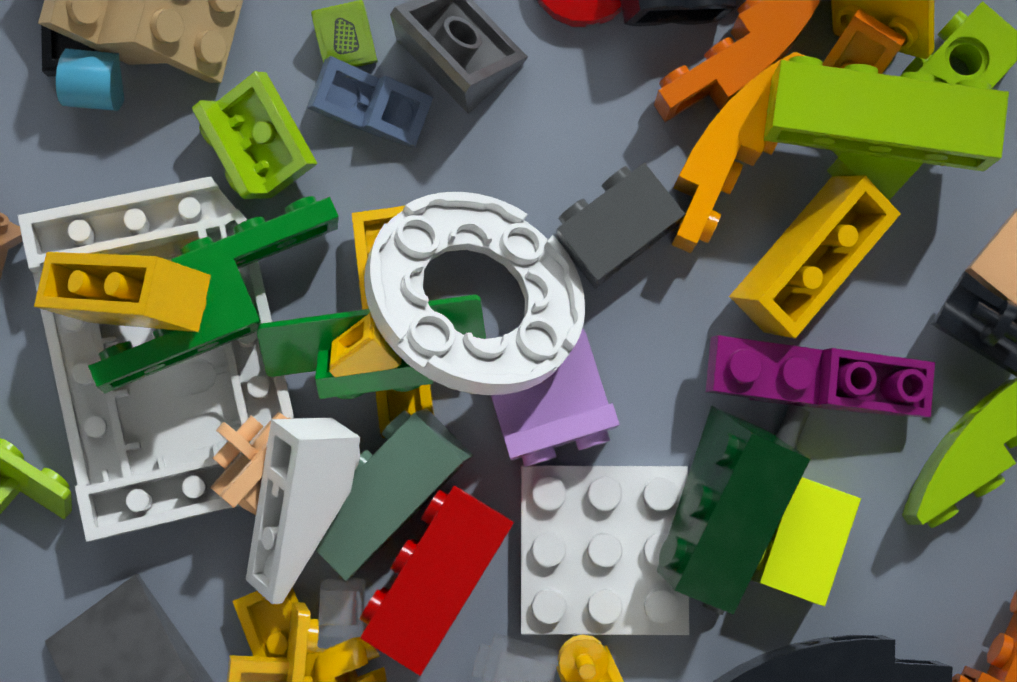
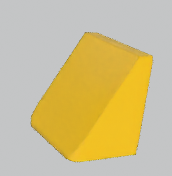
M371 313L332 341L329 372L334 377L389 370L401 365V357L385 341Z

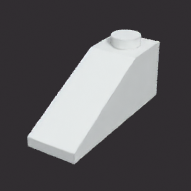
M332 417L271 419L246 574V581L271 604L283 603L352 489L354 472L360 461V436Z

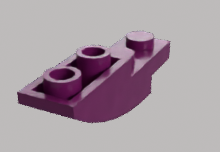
M717 335L710 338L705 392L746 397L752 401L784 405L793 404L802 407L929 418L931 417L935 362L837 348L821 350Z

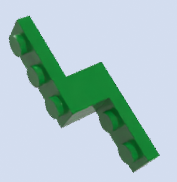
M315 196L305 197L286 206L284 209L286 214L266 222L262 216L254 217L236 225L233 228L234 234L216 242H213L211 237H205L183 246L180 249L182 255L171 259L172 262L211 275L206 297V307L202 315L199 332L156 329L153 331L155 339L133 347L131 341H126L104 349L98 354L101 361L88 365L96 387L104 394L257 332L258 325L261 322L238 269L337 230L339 216L331 197L317 201Z

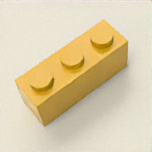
M866 175L832 176L729 297L764 333L796 338L901 213Z
M47 252L34 307L88 323L199 332L202 315L206 307V297L211 275L158 256Z

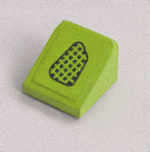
M362 0L321 8L311 12L323 63L330 56L354 67L378 62L367 11Z

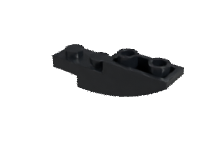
M843 635L798 642L763 653L734 667L713 682H952L953 667L938 661L895 658V639L883 635Z

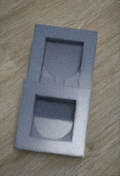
M330 56L324 60L307 109L372 135L408 147H416L433 97L391 77L383 76L378 78Z

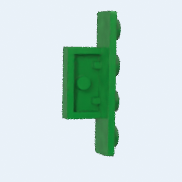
M468 295L428 302L434 312H438L450 320L456 331L463 335L472 333L473 337L486 339L480 296ZM369 309L261 323L258 325L257 337L266 375L276 377L316 371L315 381L319 399L332 397L353 399L364 393L391 389L407 392L421 385L433 384V380L416 371L402 358L400 366L389 370L334 377L329 372L332 341L370 313Z

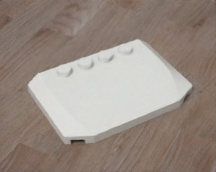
M211 176L17 215L28 268L33 273L36 291H38L47 252L158 256L172 261L171 259L182 255L180 249L186 244L205 237H211L213 242L233 235V228L247 220L239 209H236L222 193L218 184ZM257 261L239 268L238 270L260 322H272L259 262ZM40 309L77 480L75 491L86 542L233 508L210 488L226 470L213 459L227 442L217 433L216 429L225 422L237 431L250 416L254 417L265 427L278 412L287 418L294 419L285 375L276 377L266 375L257 332L104 394L96 387L88 365L101 361L98 354L113 345L131 341L133 347L155 339L153 331L156 329L88 323Z

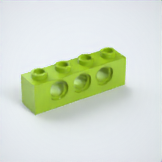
M982 1L969 16L959 10L937 34L945 41L940 48L927 59L916 57L902 73L924 72L933 75L936 82L956 84L961 80H981L991 85L990 89H992L1017 62V30ZM949 57L963 60L969 69V75H960L955 72L950 65ZM831 150L838 158L827 169V172L832 176L866 175L880 192L890 200L923 163Z

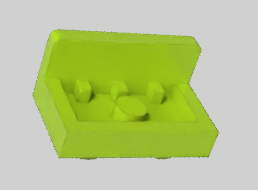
M254 71L218 101L200 100L192 107L200 123L199 130L202 137L214 148L225 168V177L228 184L243 199L273 198L318 164L267 72Z

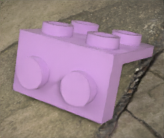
M582 329L580 337L568 357L546 380L520 392L491 395L510 460L522 458L524 467L556 458L555 447L574 441L578 451L609 442L611 440L608 431L616 429L620 425L613 403L608 404L584 329Z

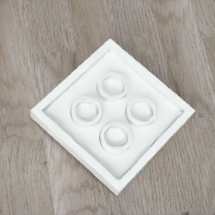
M521 466V634L689 635V596L674 591L656 571L659 564L660 550L668 537L688 478V466Z

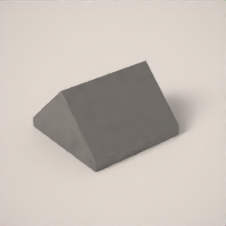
M411 0L395 6L390 13L396 40L467 114L523 65L528 58L473 0Z

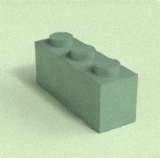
M427 408L414 412L412 415L406 410L401 412L381 433L387 441L374 455L368 450L360 454V461L354 472L351 492L315 549L345 581L359 572L473 456Z

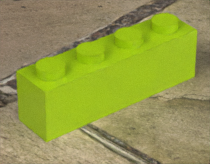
M809 56L791 57L789 61L781 60L772 75L764 141L982 172L1002 158L1009 92L990 89L991 85L985 81L961 80L956 84L936 82L933 75L924 72H906L900 76L879 74V70L876 67L867 64H850L843 69L822 66L823 62L820 59Z

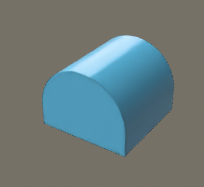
M65 49L59 58L56 70V93L59 103L67 107L118 111L125 101L119 53Z

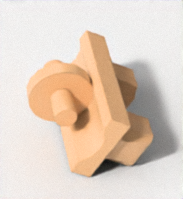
M278 412L272 419H292V418H290V417L287 418V417H285L283 414H281L280 412ZM250 416L237 431L225 422L216 429L217 433L227 442L213 459L226 470L210 488L233 508L238 504L243 509L256 515L271 420L264 427L254 417Z

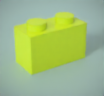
M802 477L751 581L825 607L861 498Z

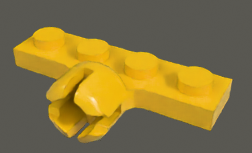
M293 587L283 603L271 604L258 591L233 600L232 602L252 655L287 658L292 603L298 602ZM361 636L351 638L326 649L317 646L315 654H307L304 676H312L313 682H387L384 667L357 676L355 669L368 664V661L380 657L377 649L360 639Z

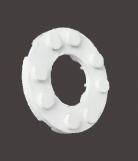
M442 192L413 200L405 205L402 212L383 225L369 252L365 266L364 286L371 316L379 332L395 353L416 371L450 389L480 395H505L529 389L546 380L561 366L575 347L584 324L585 299L579 274L569 254L554 235L547 239L536 228L525 221L527 213L504 201L481 194ZM469 250L486 254L504 265L518 281L525 298L524 318L519 327L509 334H504L503 337L490 339L473 337L472 333L463 335L456 331L447 317L434 312L429 306L428 296L425 295L423 290L424 270L429 262L445 252Z

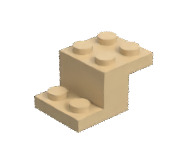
M44 0L38 24L97 51L119 53V60L128 65L167 63L208 83H222L243 0Z

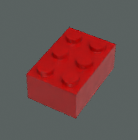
M455 485L449 494L443 490H438L421 518L430 524L419 542L414 538L407 540L390 568L399 574L390 590L384 586L381 590L377 589L359 620L367 624L360 639L419 676L425 670L514 524L513 520Z

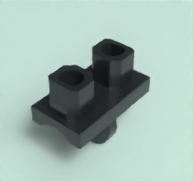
M965 276L959 278L931 325L1017 377V305L1009 300L1001 299Z

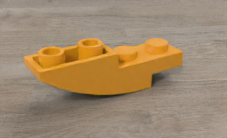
M793 52L781 60L789 61L791 57L805 55ZM781 60L772 64L749 81L732 97L711 121L692 149L673 187L680 192L692 196V199L671 245L691 253L699 240L709 243L722 215L712 210L720 191L730 195L743 168L742 164L734 160L737 159L754 166L762 152L772 155L778 142L764 141L763 139L771 79Z

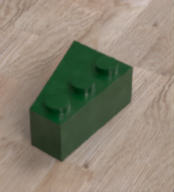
M711 406L668 537L660 550L659 564L656 571L674 591L734 615L811 459L769 431Z

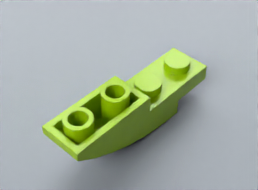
M1017 378L1003 382L980 399L939 442L924 464L903 510L902 516L908 525H924L927 523L930 528H934L959 512L955 505L958 501L972 492L976 498L984 496L1005 482L1001 473L1016 464L1004 444L1009 449L1017 446Z

